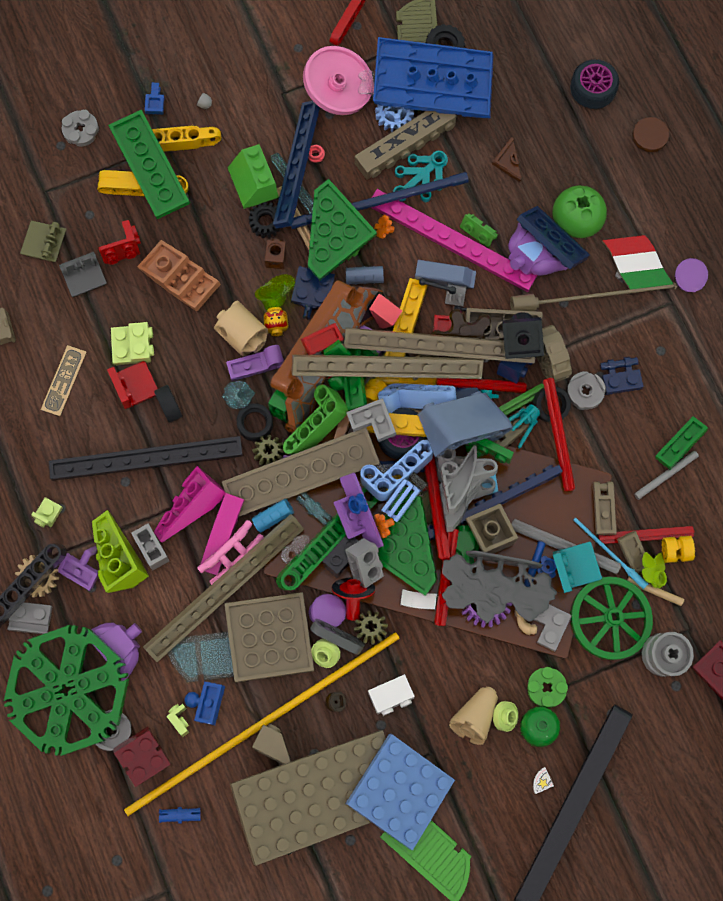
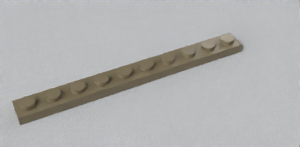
M345 327L344 346L346 348L535 363V357L505 359L503 340Z
M292 355L291 374L292 376L482 379L484 360L443 357Z
M292 514L286 517L146 643L143 648L158 662L298 536L304 528Z

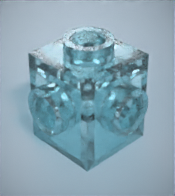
M243 381L230 382L225 387V393L222 395V398L226 400V404L230 408H245L251 402L255 392Z

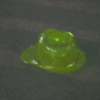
M288 274L276 276L257 289L255 297L261 300L265 310L272 307H280L285 303L286 294L294 287L295 278Z

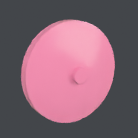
M340 46L323 47L311 55L304 67L303 82L309 97L316 105L329 113L349 115L358 112L366 105L372 95L373 77L368 65L359 55L347 48Z

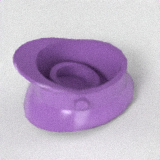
M689 258L682 261L676 269V283L685 292H696L702 289L708 279L707 267L698 259Z
M320 595L309 608V617L312 622L315 619H320L337 627L345 620V604L335 595Z

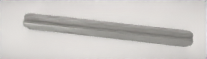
M517 519L512 521V526L516 532L537 541H542L546 545L558 550L576 545ZM595 553L599 567L615 574L619 572L621 568L620 563Z

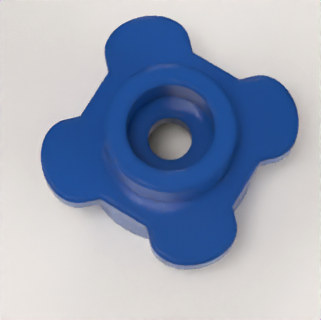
M362 493L357 494V496H350L348 506L353 513L360 514L362 511H368V505Z
M547 556L541 557L540 561L543 566L537 569V572L548 573L551 578H554L557 568L555 561Z

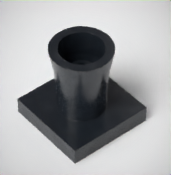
M519 312L513 315L510 320H502L505 359L544 356L541 317L533 318L528 313Z

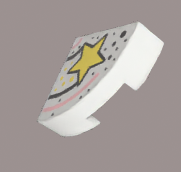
M545 767L538 771L534 778V794L554 786Z

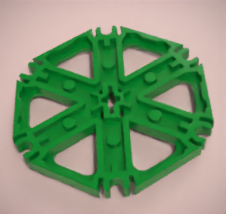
M68 625L28 639L30 643L24 642L23 645L27 648L26 653H23L21 650L16 651L17 655L13 657L4 701L12 699V702L4 704L5 707H13V712L7 714V716H17L9 721L41 752L50 753L51 748L54 747L56 756H63L106 741L102 738L110 737L106 729L110 727L112 730H116V725L119 726L129 683V679L121 681V678H126L128 673L121 674L119 672V669L125 666V663L116 664L123 659L91 629L83 627L82 632L78 634V626ZM62 637L65 640V647L59 668L40 650V646L45 642ZM91 643L106 656L107 662L104 666L81 674L87 644ZM22 667H27L46 685L22 695L17 694L15 690L19 671ZM64 685L66 687H75L68 691V695L66 693H58L65 689ZM113 685L116 688L112 711L107 714L87 694ZM51 707L46 733L44 736L39 737L25 724L24 718L28 714ZM74 712L91 729V735L86 739L68 743L66 740L72 713Z

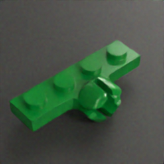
M348 348L352 356H361L360 349ZM332 376V378L328 379L332 389L336 391L344 389L348 411L367 405L364 377Z
M488 439L464 444L467 454L473 446H476L477 458L490 454L494 456L496 461L503 464L505 462L510 464L514 452Z

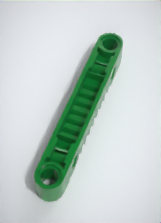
M365 487L361 488L363 494L366 491L369 492ZM369 492L370 500L366 502L369 509H371L378 500ZM338 512L316 534V537L278 574L276 583L280 589H296L346 536ZM287 575L292 578V583L289 586L284 582V578Z

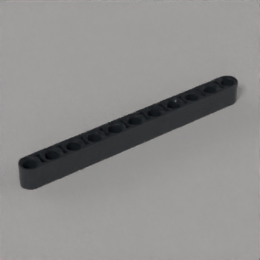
M616 704L611 708L514 901L540 900L632 718V713Z

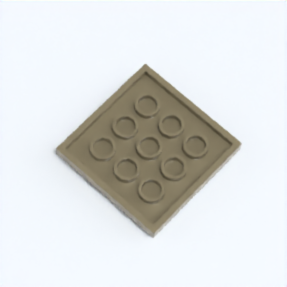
M303 592L224 603L235 683L314 672Z

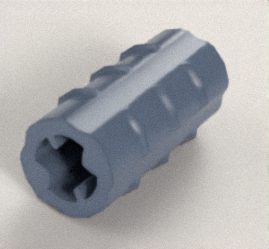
M383 266L346 268V283L355 285L384 283Z

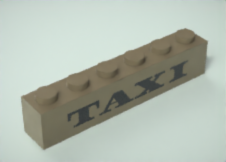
M425 111L355 155L354 164L366 180L371 177L375 178L385 168L393 167L396 161L401 158H407L415 149L420 150L428 141L436 140L442 132L453 129L457 116L455 114L437 113L436 111Z

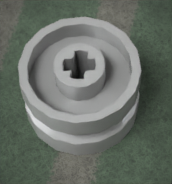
M676 632L654 634L647 639L642 649V660L646 668L652 674L660 677L678 676L685 673L692 665L694 657L693 647L689 640Z

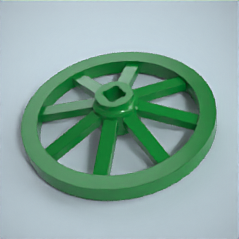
M602 577L601 580L588 583L578 592L571 607L570 615L572 616L570 620L576 639L586 651L601 659L619 660L634 655L643 647L652 631L653 615L646 596L636 585L622 578ZM603 585L608 608L587 594L595 587ZM610 585H617L628 590L617 607H615ZM632 595L639 601L643 612L623 613L622 611ZM582 601H586L602 612L603 615L579 619ZM611 614L616 616V620H612ZM644 618L641 636L624 622V619ZM603 622V627L589 642L583 634L580 625ZM619 627L636 641L632 647L620 652ZM609 628H612L613 652H606L595 647Z

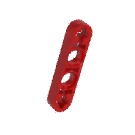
M351 0L331 34L329 40L331 44L335 46L341 44L366 0Z

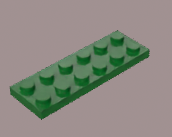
M142 110L108 125L156 219L190 204Z

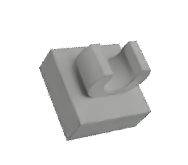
M448 284L447 287H456V293L450 294L447 291L445 304L463 306L466 286Z

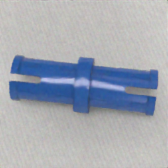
M178 807V809H159V823L178 822V824H181L182 821H201L200 808L182 809V807Z

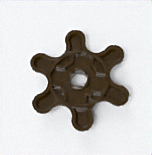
M453 309L449 314L452 323L451 328L445 332L435 330L431 335L485 339L484 332L490 326L491 318L483 314L475 322L469 323L464 319L463 312L460 309ZM443 356V358H463V357Z

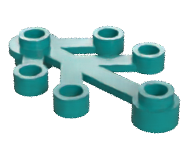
M435 151L431 156L409 155L408 164L412 167L397 166L395 168V176L397 178H403L405 175L416 176L406 185L396 186L393 192L414 187L421 181L422 184L429 183L430 173L434 169L436 176L434 181L442 179V168L448 162L447 155L443 151ZM414 158L416 161L411 162L410 159ZM436 159H441L442 162H436ZM418 163H428L426 167H414ZM402 170L403 173L399 174L397 171ZM431 192L424 193L429 195L427 198L420 194V199L423 202L431 200Z

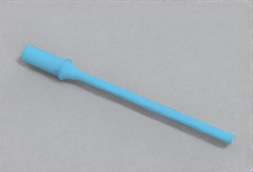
M574 518L573 521L615 561L620 563L628 576L642 589L648 585L635 569L626 566L577 518Z

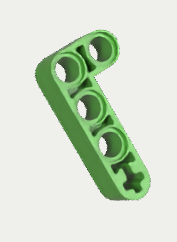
M323 384L315 389L314 398L319 407L285 440L283 450L286 454L293 455L316 446L347 415V405L336 390Z

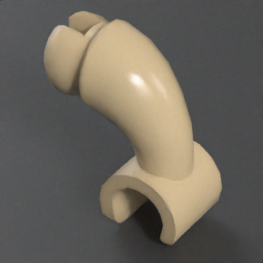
M515 610V616L521 631L527 635L536 634L537 626L527 623Z

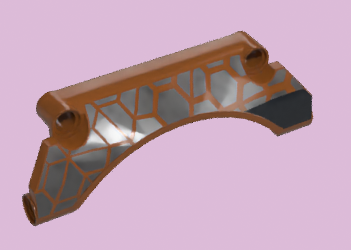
M337 280L279 370L274 374L270 385L272 388L284 393L285 397H287L285 404L288 422L285 425V429L291 434L314 412L317 402L314 398V391L319 385L324 383L327 377L292 376V355H308L301 339L333 323H336L344 339L345 327L360 329L364 324L374 319L369 308L378 294L385 297L383 291L368 287H359L356 291L355 287ZM321 351V352L316 353V354H314V355H325V354H324V351Z

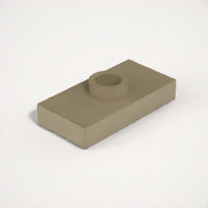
M632 531L618 538L617 541L628 566L639 573L644 569L642 558L645 551L637 532Z

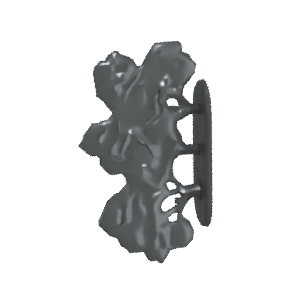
M466 551L467 556L477 559L473 564L467 563L458 554L452 556L449 560L443 561L442 574L452 582V585L448 586L445 592L442 593L449 608L464 609L471 603H475L477 615L486 623L490 622L495 614L504 612L507 603H512L517 613L525 620L531 622L537 618L539 613H543L549 608V601L554 600L557 591L551 587L552 578L548 573H538L535 577L528 574L526 568H542L543 564L535 561L481 551ZM482 560L498 563V568L488 571L484 570ZM503 564L518 566L519 573L514 577L505 576L502 572ZM474 567H477L476 573L472 572ZM522 576H525L524 579L528 578L530 587L524 585ZM519 577L520 581L515 582V579ZM532 579L536 580L537 583L533 584Z

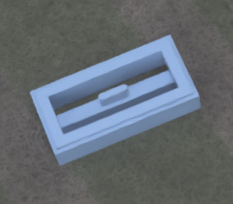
M405 478L382 508V511L398 522L421 490ZM406 485H408L407 489L404 491V493L402 494V496L399 498V500L396 502V504L394 505V507H393V508L391 509V511H390V510H389L390 506L393 504V502L395 501V499H396V498L398 497V495L401 493V491L403 490V488H404ZM413 489L414 492L411 495V497L402 507L400 512L397 515H395L394 513L396 512L398 507L404 501L409 492Z

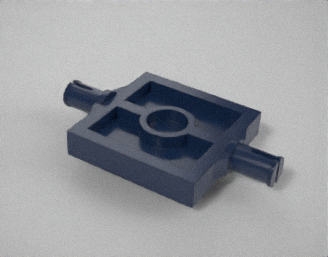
M299 266L291 303L305 308L304 319H306L307 312V320H309L312 310L319 309L332 289L335 274L329 273L319 281L309 268Z

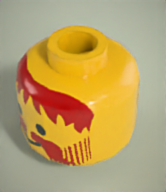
M269 308L263 315L264 326L272 336H281L288 329L287 313L282 308Z

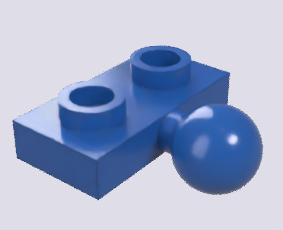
M204 681L201 696L196 692L186 694L184 698L186 706L189 708L198 706L194 721L215 726L225 686Z

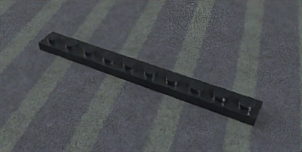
M241 437L50 460L51 481L243 457Z

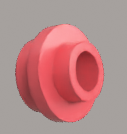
M312 145L308 160L313 163L321 162L325 156L324 149L319 145Z

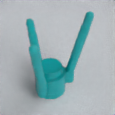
M532 404L528 405L525 409L522 408L519 412L508 418L510 422L519 416L521 418L513 426L512 431L523 422L525 424L530 423L518 444V448L522 447L531 430L538 423L537 418L540 416V411Z

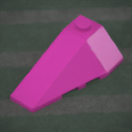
M197 466L182 484V487H184L179 497H174L172 509L165 512L154 530V534L159 541L164 542L212 510L225 496L226 492L200 467Z

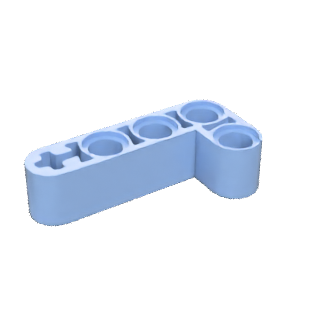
M394 383L386 386L378 393V400L383 398L388 413H392L397 408L423 409V406L429 403H434L435 405L457 399L455 387L443 385Z
M422 440L418 442L384 474L373 465H365L360 472L361 484L377 500L387 501L405 478L408 481L411 480L433 459V451L429 441ZM413 462L416 465L410 467L406 463ZM372 474L374 477L367 479L365 475ZM398 474L402 478L394 479L392 476ZM380 487H385L388 490L386 492H380L378 489Z

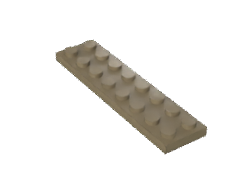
M367 427L222 481V485L227 494L244 499L238 516L240 517L280 502L285 498L288 499L333 482L345 475L357 473L365 465H378L380 461Z

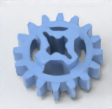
M377 105L375 108L376 120H379L378 125L382 126L384 124L385 131L391 128V132H393L394 129L400 128L414 118V110L380 105Z

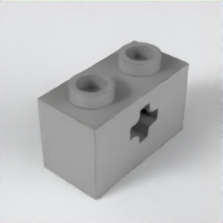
M149 524L131 533L152 571L169 562Z

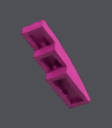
M225 493L201 564L211 555H214L232 537L244 499ZM219 561L205 572L217 576L222 563Z

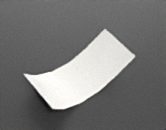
M403 589L401 605L420 609H435L437 594H427V596H424L421 593Z

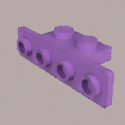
M351 473L341 477L340 481L346 497L335 501L334 505L348 539L362 533L363 538L371 543H375L378 548L384 546L369 507L367 512L362 511L360 514H355L349 509L348 502L350 496H357L359 493L363 494L356 474Z

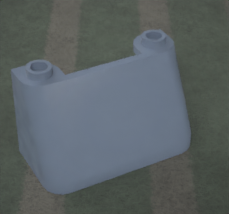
M481 391L475 392L468 397L444 403L426 404L423 406V410L417 414L435 457L444 455V451L447 449L455 450L460 445L479 440L498 441L513 429L507 416L486 393H481Z

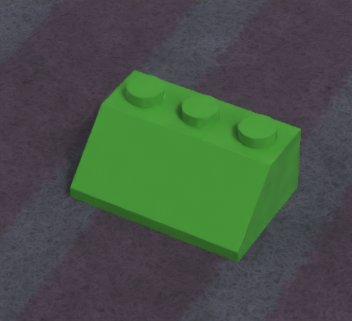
M260 144L241 150L228 166V171L243 208L279 198L275 180Z

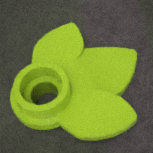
M645 552L642 558L644 569H642L643 578L647 583H651L654 588H661L667 582L662 553H658L653 559L648 552Z

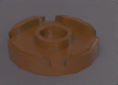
M646 117L639 120L635 125L632 133L633 141L638 148H642L646 152H657L667 143L669 129L660 119Z

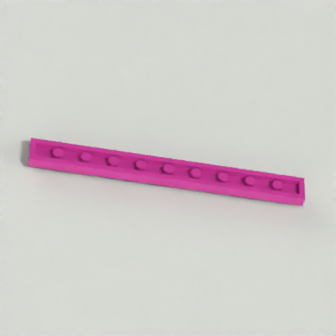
M377 189L372 197L384 195L386 193ZM399 200L371 207L526 292H529L537 278V275L532 273L527 275L520 269H512L510 266L511 260Z

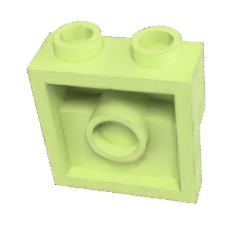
M148 322L130 323L126 327L111 328L112 362L114 366L137 364L142 361L151 363V356H154V347L150 345V338H153V329L149 327Z

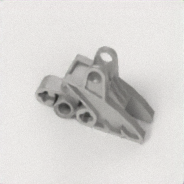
M473 446L468 455L464 457L456 456V451L452 449L445 450L444 455L434 456L438 481L441 482L440 496L447 532H453L458 526L473 499L491 494L495 490L496 483L490 476H494L497 473L498 465L492 459H477L476 446ZM491 465L494 469L487 471L483 467ZM490 483L492 487L484 488L481 484Z

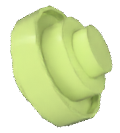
M325 639L318 640L311 649L313 660L321 667L331 668L340 659L339 647Z
M502 701L494 709L493 722L498 730L511 731L517 724L518 710L514 703Z

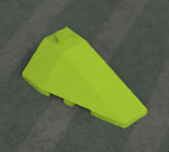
M107 510L94 519L92 527L98 553L96 554V560L99 562L98 577L105 591L111 593L134 588L149 577L141 560L110 512Z

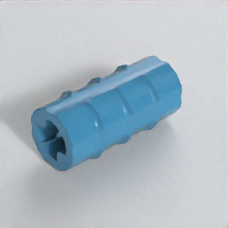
M285 498L278 503L276 502L275 505L268 507L265 511L260 512L252 518L256 529L261 533L278 524V522L290 514H293L294 510Z

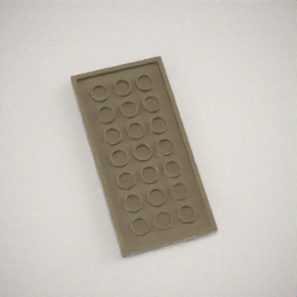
M383 730L229 783L253 865L257 866L371 823L345 803L386 740Z

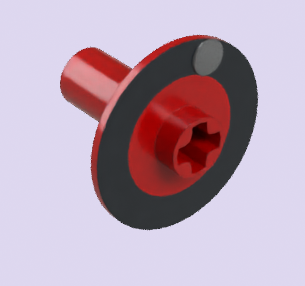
M353 577L343 578L333 583L332 592L338 597L346 599V618L348 620L355 621L360 618V599L370 597L375 593L374 584L364 588L361 586V582L353 579Z

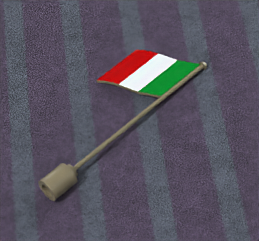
M645 235L602 240V242L609 250L619 275L629 290L539 300L534 294L511 296L510 305L511 310L536 312L539 304L669 288L675 290L677 284L671 281L663 269L654 246Z

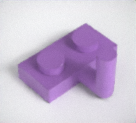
M97 546L85 550L80 560L67 553L65 559L58 567V572L87 590H92L98 579V571L87 565L90 557L97 553Z

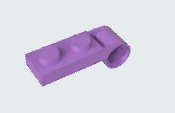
M272 345L265 348L263 352L227 361L226 364L231 381L280 368L284 359L280 346Z

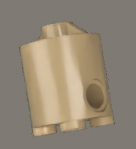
M235 301L227 311L222 310L217 315L218 321L214 329L240 355L247 356L252 352L257 353L263 348L268 329L239 301Z

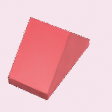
M378 294L369 308L378 326L382 329L392 327L402 312L401 309L380 294Z

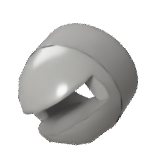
M203 93L198 100L197 106L203 109L209 108L212 104L211 97Z

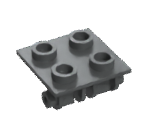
M94 252L59 265L72 297L107 284Z

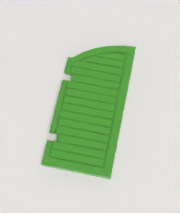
M432 820L413 850H409L386 832L381 835L380 838L450 901L460 900L468 883L470 858L472 856L463 848L459 853L454 850L457 843Z

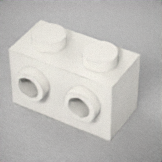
M405 674L368 690V695L377 715L382 713L383 716L394 711L393 708L400 705L403 708L412 704L411 700L415 697Z

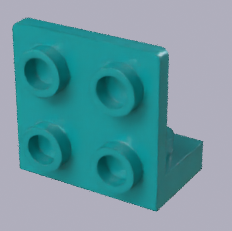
M590 541L553 552V558L564 593L572 591L573 587L602 579Z

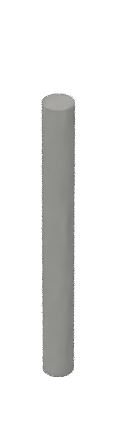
M696 451L691 452L671 470H666L634 493L636 499H641L698 458V453Z

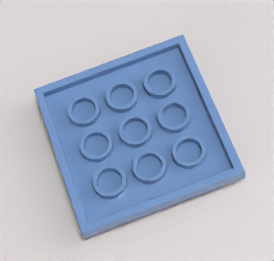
M389 734L345 804L409 850H413L455 780L394 735Z

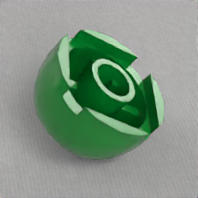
M534 707L522 716L520 733L528 744L535 747H546L558 738L560 721L551 709Z

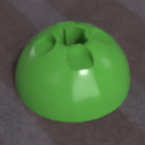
M578 185L567 188L557 197L552 213L555 223L569 236L585 238L596 234L603 227L607 217V207L603 197L596 190L588 186Z

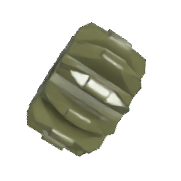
M268 435V440L261 436L262 443L255 442L257 448H254L252 451L256 454L254 460H260V466L264 465V463L267 465L276 460L283 459L281 456L285 454L282 449L283 442L278 443V437L272 441L271 435ZM266 449H270V451L272 450V454L268 455V452L266 453Z
M371 611L367 612L368 617L361 613L360 617L363 621L358 619L355 621L359 626L355 627L354 631L360 632L357 635L358 639L363 636L365 637L363 640L364 644L367 643L368 639H371V645H374V638L381 642L382 638L380 635L386 636L387 634L382 629L388 628V624H381L385 620L384 616L377 619L379 612H375L374 617L371 616ZM372 623L373 627L377 628H374L373 632H370L369 629L365 628L368 627V624Z

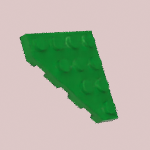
M329 179L314 190L308 268L321 281L377 235L373 227Z
M407 486L403 488L401 493L390 506V511L394 507L396 502L399 500V498L402 496L404 491L407 489ZM411 490L394 513L395 515L400 512L414 491ZM418 495L398 522L394 521L395 524L388 528L390 535L386 538H381L384 546L378 548V556L383 567L424 596H427L437 581V574L422 497ZM387 513L385 514V520L392 518Z

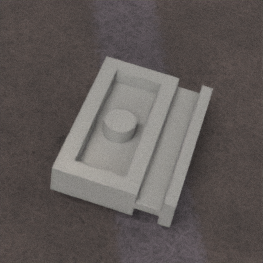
M23 603L10 616L7 630L35 634L48 633L53 607L51 605Z

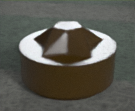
M341 692L329 693L326 697L327 708L332 712L342 711L346 706L345 695Z

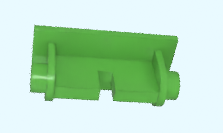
M465 214L460 228L489 248L492 241L498 237L497 231L487 224L483 227V222L474 214Z

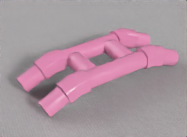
M246 520L234 536L214 555H211L204 563L197 567L200 573L212 568L219 561L226 567L210 580L211 585L264 538L263 535L258 534L246 548L239 542L251 528L252 523ZM232 547L240 553L233 562L225 555Z

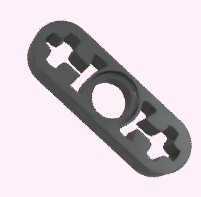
M315 619L310 627L311 631L317 636L354 654L359 655L365 646L360 639L320 619Z

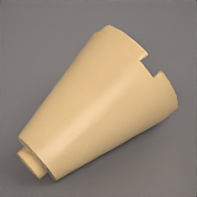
M491 687L480 688L451 718L449 722L450 728L461 738L467 736L471 738L469 742L483 745L487 739L498 700L496 691Z

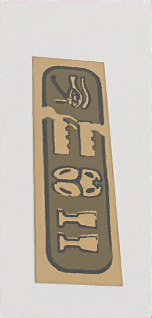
M67 345L41 410L58 416L61 415L86 351Z

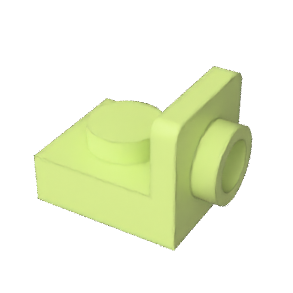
M44 498L36 513L32 512L31 516L35 519L34 523L43 528L47 525L51 528L63 507Z
M177 704L168 711L170 714L167 715V718L180 735L184 737L189 733L186 729L189 725L182 716L180 718L177 716L184 712L186 707L183 704L180 706Z

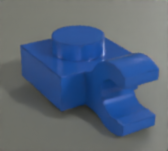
M152 82L151 94H146L145 114L163 115L165 98L164 95H160L161 88L159 83Z

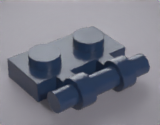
M624 357L623 360L616 361L611 359L600 363V370L608 369V374L602 376L605 384V395L643 389L640 369L632 370L631 367L638 365L637 357ZM624 367L625 372H615V368Z

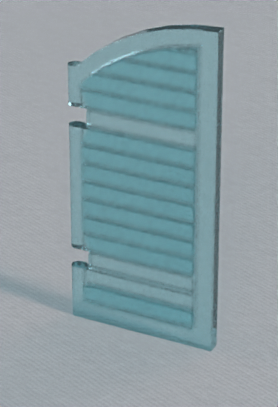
M228 632L185 637L168 652L172 664L180 675L186 679V683L198 681V675L204 674V680L234 677Z

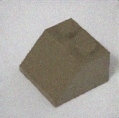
M501 504L466 518L482 552H499L512 546L518 539Z
M271 724L268 727L263 725L252 748L281 764L291 762L284 738L280 733L281 730Z

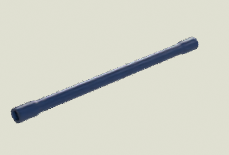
M463 172L448 178L351 204L357 211L446 187L469 183L467 172ZM312 214L294 217L291 229L311 224Z

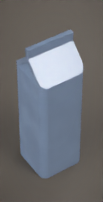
M418 260L415 279L420 280L424 278L428 282L446 287L448 284L466 286V289H474L476 271L464 266Z

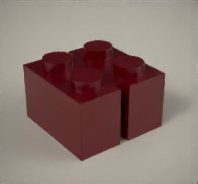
M148 726L113 748L116 758L123 769L125 768L135 787L171 765L169 758L162 747L158 745L157 739Z

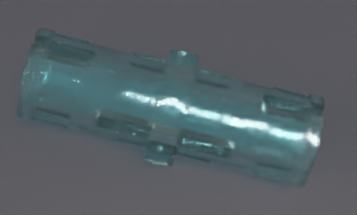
M306 492L301 493L306 500H303L300 496L296 500L308 510L310 515H314L323 526H326L328 522L323 517L331 521L332 516L320 507L321 504L315 502Z

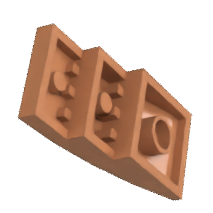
M162 240L137 266L154 282L196 312L221 285L217 279L207 274L202 267L190 261L188 256Z

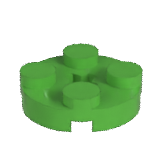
M551 667L536 670L529 677L527 683L528 696L539 707L551 708L559 705L564 700L568 690L564 676L558 670ZM550 683L552 685V692H543L544 686L542 684Z

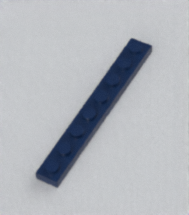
M313 101L304 102L301 106L273 225L277 229L292 226L320 109Z
M550 465L542 470L543 473L539 475L534 473L525 478L526 482L522 484L516 482L509 486V490L504 493L502 490L492 495V499L485 501V499L480 500L474 504V508L470 510L467 508L458 526L467 523L466 518L498 504L502 505L560 476L563 472L560 465L555 467ZM433 525L428 527L430 541L435 539Z

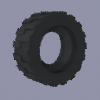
M445 24L438 25L434 29L432 28L425 42L436 44L439 39L448 38L452 41L453 47H465V39L461 31H458L452 25Z

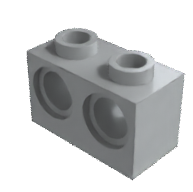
M363 538L345 550L353 579L359 580L361 586L367 588L384 577L383 565L379 560V550L375 543H371Z

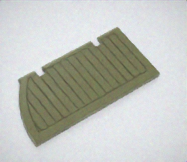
M413 0L399 11H396V21L402 22V25H397L398 40L426 42L430 30L437 26L435 0Z

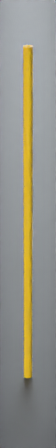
M395 632L125 808V813L129 816L261 730L263 725H269L399 640V636Z

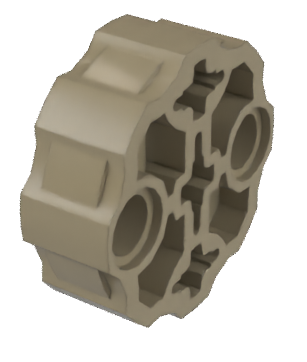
M554 325L542 328L544 356H537L536 359L543 375L546 378H554V381L558 382L569 378V375L572 374L570 357L559 331L556 330Z

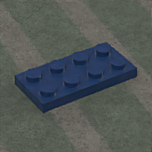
M538 206L520 214L517 218L521 226L528 230L536 241L542 243L550 254L555 255L563 266L572 269L590 256L586 250Z

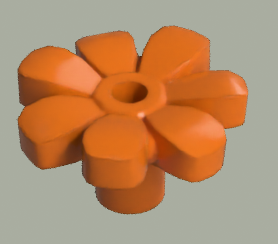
M383 215V217L379 218L378 223L375 224L374 229L377 230V237L384 239L386 234L394 232V226H391L392 221L389 220V216Z
M375 514V524L378 526L377 529L380 537L386 538L390 535L388 528L395 524L392 518L385 520L383 514Z

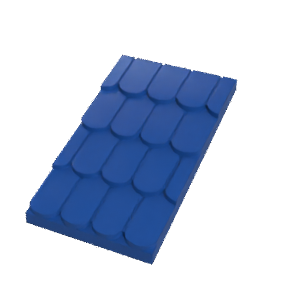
M378 37L373 102L380 106L436 111L437 113L457 114L466 117L490 118L493 52Z

